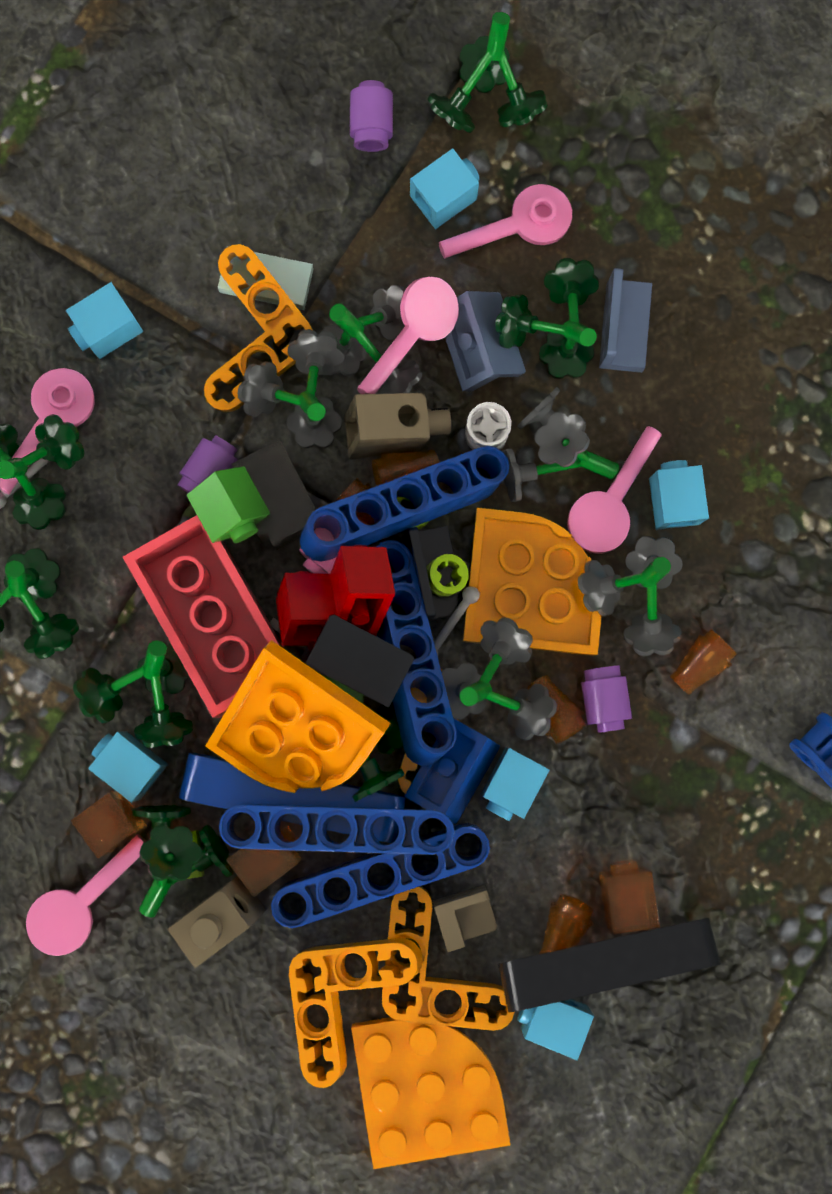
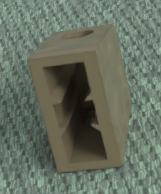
M423 393L357 394L344 415L349 459L420 451L430 439V436L447 435L451 432L449 409H427L426 396Z
M240 873L172 923L167 930L194 968H196L250 928L267 909ZM234 897L241 903L245 912L238 907Z

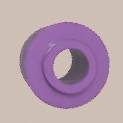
M376 80L363 81L359 83V87L354 88L350 92V137L354 139V147L361 151L377 152L388 148V140L393 137V92L385 88L382 82Z
M216 435L212 441L202 438L179 474L183 477L177 486L189 493L215 471L237 468L240 461L234 455L238 450Z
M620 665L584 670L585 682H581L587 725L597 724L598 733L625 729L624 720L633 718L626 676H621Z

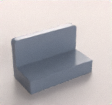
M619 268L613 269L606 284L599 368L642 373L646 366L652 283L623 280V269Z
M466 291L457 297L459 307L458 319L453 330L445 339L462 391H474L498 377H519L524 374L526 370L519 348L516 346H512L509 349L503 348L499 343L500 334L496 331L495 322L498 314L502 312L503 299L499 292Z

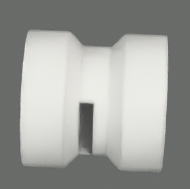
M484 402L473 408L467 418L465 427V439L472 450L484 446L502 449L511 431L512 421L508 411L495 402Z

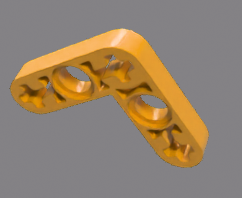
M241 244L231 245L220 254L218 260L219 272L265 332L206 380L204 396L207 402L215 409L223 412H233L243 406L244 402L239 400L237 394L240 384L231 391L235 397L231 402L223 398L217 401L215 396L218 395L219 389L216 385L220 381L229 385L237 380L239 377L232 372L237 366H239L244 376L245 370L248 367V360L256 352H264L271 357L279 377L296 364V360L288 355L289 345H287L281 351L288 358L280 362L277 353L267 343L274 339L277 346L281 345L288 338L285 330L290 326L295 330H299L302 327L305 330H313L309 322L256 254L249 247ZM236 256L241 261L247 258L250 259L246 264V268L256 281L261 274L265 276V279L254 283L246 294H243L241 290L249 287V285L237 272L232 275L229 274L233 269L230 261ZM263 290H272L279 296V305L270 314L260 313L255 307L256 296Z
M423 886L393 895L388 939L409 938L416 941L423 956V963L418 979L413 978L408 982V994L416 998L415 1001H407L406 1009L397 1008L396 1000L389 998L390 994L398 993L399 986L383 987L382 1006L386 1014L392 1019L403 1022L491 1031L501 1030L508 1026L515 1012L508 1013L503 986L493 983L426 977L432 917L431 896ZM409 893H416L418 901L425 903L424 909L416 910L414 927L424 926L423 933L409 928L395 930L396 923L405 926L406 909L399 907L398 904L399 901L407 900ZM395 955L391 959L385 960V965H398L400 973H403V969L410 964L400 962L396 959ZM444 990L455 991L461 998L460 1008L453 1014H442L435 1007L436 996ZM467 992H476L474 995L475 1003L483 1004L489 1003L491 996L496 995L499 998L500 1004L506 1006L505 1010L497 1011L496 1018H489L486 1009L473 1007L474 1017H466L469 1008Z
M395 938L315 946L303 950L292 959L289 966V980L300 1066L303 1077L309 1084L318 1088L329 1087L344 1074L347 1067V1053L338 991L400 986L408 983L419 973L423 963L421 950L413 941ZM397 950H400L402 958H409L410 964L403 969V973H400L398 965H385L378 970V962L391 959L396 955ZM348 954H358L365 960L367 972L364 977L354 978L348 974L344 966L345 958ZM310 959L313 966L321 968V974L314 978V984L312 975L303 971V966L308 964ZM314 986L315 992H318L321 989L325 990V993H317L309 997H306L305 993L313 989ZM316 1004L325 1008L329 1016V1023L326 1028H316L309 1022L307 1012L310 1005ZM330 1036L331 1040H328L321 1046V1039ZM322 1048L325 1061H332L334 1065L327 1074H325L323 1066H316L315 1060L322 1055Z

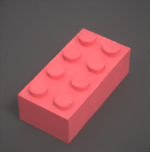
M196 515L123 556V559L212 718H221L263 648L271 640L282 648L284 647L224 541L212 543Z

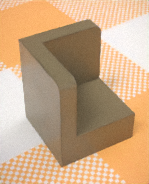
M485 885L433 900L447 952L464 948V940L487 934L497 929Z

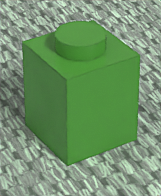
M245 466L215 471L186 495L212 543L232 539L234 543L244 541L257 533L258 528L256 524L271 514Z

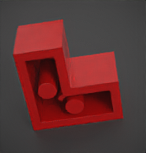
M365 545L341 546L330 574L311 573L308 571L284 573L276 597L282 645L307 646L309 642L314 644L331 614H335L376 636L396 594L387 548L367 547Z

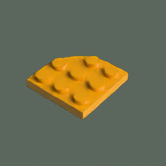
M477 508L468 587H476L480 593V598L466 609L462 642L480 644L483 638L480 629L484 622L489 620L497 622L500 618H509L517 624L518 628L527 630L532 635L531 649L597 656L602 615L598 611L590 612L586 609L583 602L584 594L578 587V577L585 573V564L591 561V558L587 556L582 547L571 537L572 534L558 524L534 514Z
M271 640L261 651L205 747L250 778L274 789L296 793L299 788L321 787V791L342 784L358 771L391 723Z
M391 1017L352 1024L351 1030L373 1169L511 1145L503 1096L495 1069L482 1048L467 1035L452 1026L403 1022Z

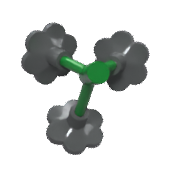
M393 285L388 289L381 288L375 291L373 295L374 307L371 309L370 314L357 318L342 304H335L330 309L329 316L339 327L329 325L322 332H330L336 336L337 345L343 348L345 358L341 364L335 365L333 373L329 375H335L339 372L345 376L355 375L359 370L360 363L367 358L368 354L375 363L378 362L382 355L363 333L364 326L374 324L380 327L383 337L388 340L395 339L405 327L400 312L401 299L405 291L404 287ZM414 360L408 361L402 366L398 365L376 394L410 393L412 386L418 383L422 377L419 365Z
M307 329L301 331L298 334L297 340L292 341L288 346V355L296 360L297 369L308 373L306 391L300 393V395L284 391L282 380L277 376L276 366L271 362L265 361L261 365L251 364L247 367L244 374L245 381L239 385L237 394L239 400L244 402L245 413L252 417H257L261 413L270 414L274 410L276 403L281 401L295 404V412L288 416L286 423L288 429L295 433L297 444L303 448H310L313 445L326 448L333 443L334 433L341 429L342 418L334 411L333 403L329 398L315 397L318 375L333 373L335 365L341 364L344 361L345 352L343 348L337 345V338L334 334L330 332L318 334L313 330Z
M558 387L517 425L520 430L526 425L538 421L543 425L537 430L535 441L540 446L538 456L546 464L536 466L532 462L519 465L516 462L512 449L502 451L508 458L510 465L509 473L504 479V483L508 489V496L511 502L522 499V482L537 480L538 475L582 467L608 479H614L619 471L618 463L586 450L589 446L590 438L585 433L586 421L582 416L578 414L567 416L563 412H554L552 410L554 399L561 391Z
M651 536L639 538L636 542L635 550L629 552L625 560L627 568L633 572L631 576L621 577L620 575H615L610 565H601L597 560L588 561L585 564V573L578 577V587L584 594L583 602L586 609L590 612L598 611L602 616L610 615L613 613L614 603L620 599V592L623 591L624 587L635 584L640 587H646L647 612L633 618L632 625L624 630V640L628 644L633 645L635 653L642 656H648L652 653L658 655L671 653L674 649V643L680 641L682 631L679 626L672 624L671 618L668 615L657 612V588L664 589L670 586L672 575L679 573L682 569V559L675 553L674 542L667 537L657 540Z
M500 618L497 622L490 620L484 622L480 629L483 636L480 644L483 650L489 653L490 662L483 674L478 675L476 667L470 663H462L456 669L445 668L441 671L453 718L464 719L469 713L480 714L486 707V700L509 708L508 723L515 727L518 738L530 740L534 735L544 736L550 729V718L554 716L557 710V703L555 699L549 697L547 687L535 684L529 690L520 689L515 694L514 699L492 691L490 681L499 665H511L515 661H529L532 655L530 648L533 642L532 635L527 630L518 628L517 624L509 618Z

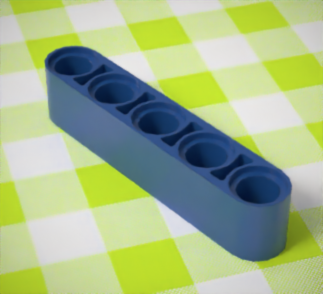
M480 447L322 506L311 513L300 537L301 549L312 560L320 562L331 560L337 557L341 546H366L405 531L408 528L418 526L484 500L495 492L509 473L510 465L508 458L496 447ZM477 468L487 471L491 479L481 476ZM437 482L447 484L452 489L453 494L442 491ZM397 497H404L410 500L414 505V509H406L401 506ZM356 513H367L373 518L375 524L366 525L357 518ZM321 527L329 530L334 540H321L315 534L314 529Z
M387 540L381 542L377 547L387 548L389 563L395 573H392L396 594L392 603L400 605L406 615H398L389 607L377 637L400 648V645H406L416 654V659L411 664L392 702L407 757L413 763L420 766H429L436 763L454 746L457 738L456 727L412 555L404 544L398 541ZM410 688L420 689L425 694L427 703L417 701L412 696ZM421 731H427L434 735L438 742V748L426 745L422 739Z
M190 752L188 753L179 798L182 800L223 809H229L237 805L404 809L406 797L382 791L367 795L355 802L352 796L361 787L344 783L321 791V787L299 788L296 793L286 792L266 786L250 778L223 758ZM288 814L282 820L302 825L300 818L294 814ZM335 815L327 823V830L350 835V823L343 816ZM384 816L375 822L373 833L377 841L393 843L398 837L399 828L395 820Z
M237 805L226 810L219 823V832L223 841L230 847L238 849L433 855L448 849L453 842L455 834L454 824L450 817L436 810ZM242 813L249 814L255 821V831L247 840L238 837L234 831L235 819ZM288 814H294L299 817L303 825L301 836L294 842L285 839L280 831L281 821ZM335 815L343 816L350 823V836L343 843L334 842L327 834V823ZM381 817H390L398 825L399 834L392 844H382L374 836V824ZM436 818L445 824L447 836L443 843L432 846L422 840L420 828L425 820Z
M461 823L454 826L453 842L448 849L437 854V863L429 871H420L413 866L411 862L413 854L371 853L288 881L280 887L271 903L272 915L280 925L296 928L476 868L483 864L488 857L490 850L489 840L483 830L477 825ZM447 829L422 836L421 838L428 845H440L446 839ZM464 833L475 834L480 839L479 850L470 857L461 856L455 850L456 840ZM381 862L391 866L394 871L393 880L383 886L375 885L368 877L370 867ZM339 877L347 881L350 886L348 897L343 900L330 898L325 891V883L329 879ZM290 892L299 893L306 901V910L297 915L289 914L282 906L283 895Z

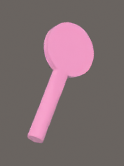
M545 184L533 185L524 189L517 196L510 217L440 241L439 248L445 259L518 233L525 241L535 245L553 244L560 240L568 231L572 221V207L568 198L559 189Z
M423 277L413 281L406 288L400 304L401 318L405 327L357 387L360 394H376L418 339L423 341L440 340L453 330L458 319L459 307L455 292L447 282L437 277Z
M58 368L44 373L35 382L31 392V405L39 419L12 458H23L36 450V446L40 442L36 438L35 429L36 426L44 423V419L52 414L58 415L64 423H72L75 427L83 424L90 417L95 405V396L91 384L81 373L72 369ZM16 477L10 479L0 478V490L10 495L18 483Z
M650 426L645 428L607 492L595 491L581 496L571 507L567 518L568 532L572 534L571 537L583 550L594 554L607 553L616 549L626 539L630 529V517L622 500L662 436L655 428Z
M137 834L77 893L71 890L57 889L47 892L36 899L30 907L26 918V930L32 944L41 952L53 956L66 955L81 947L88 939L92 929L93 917L90 905L140 857L141 846L146 840Z

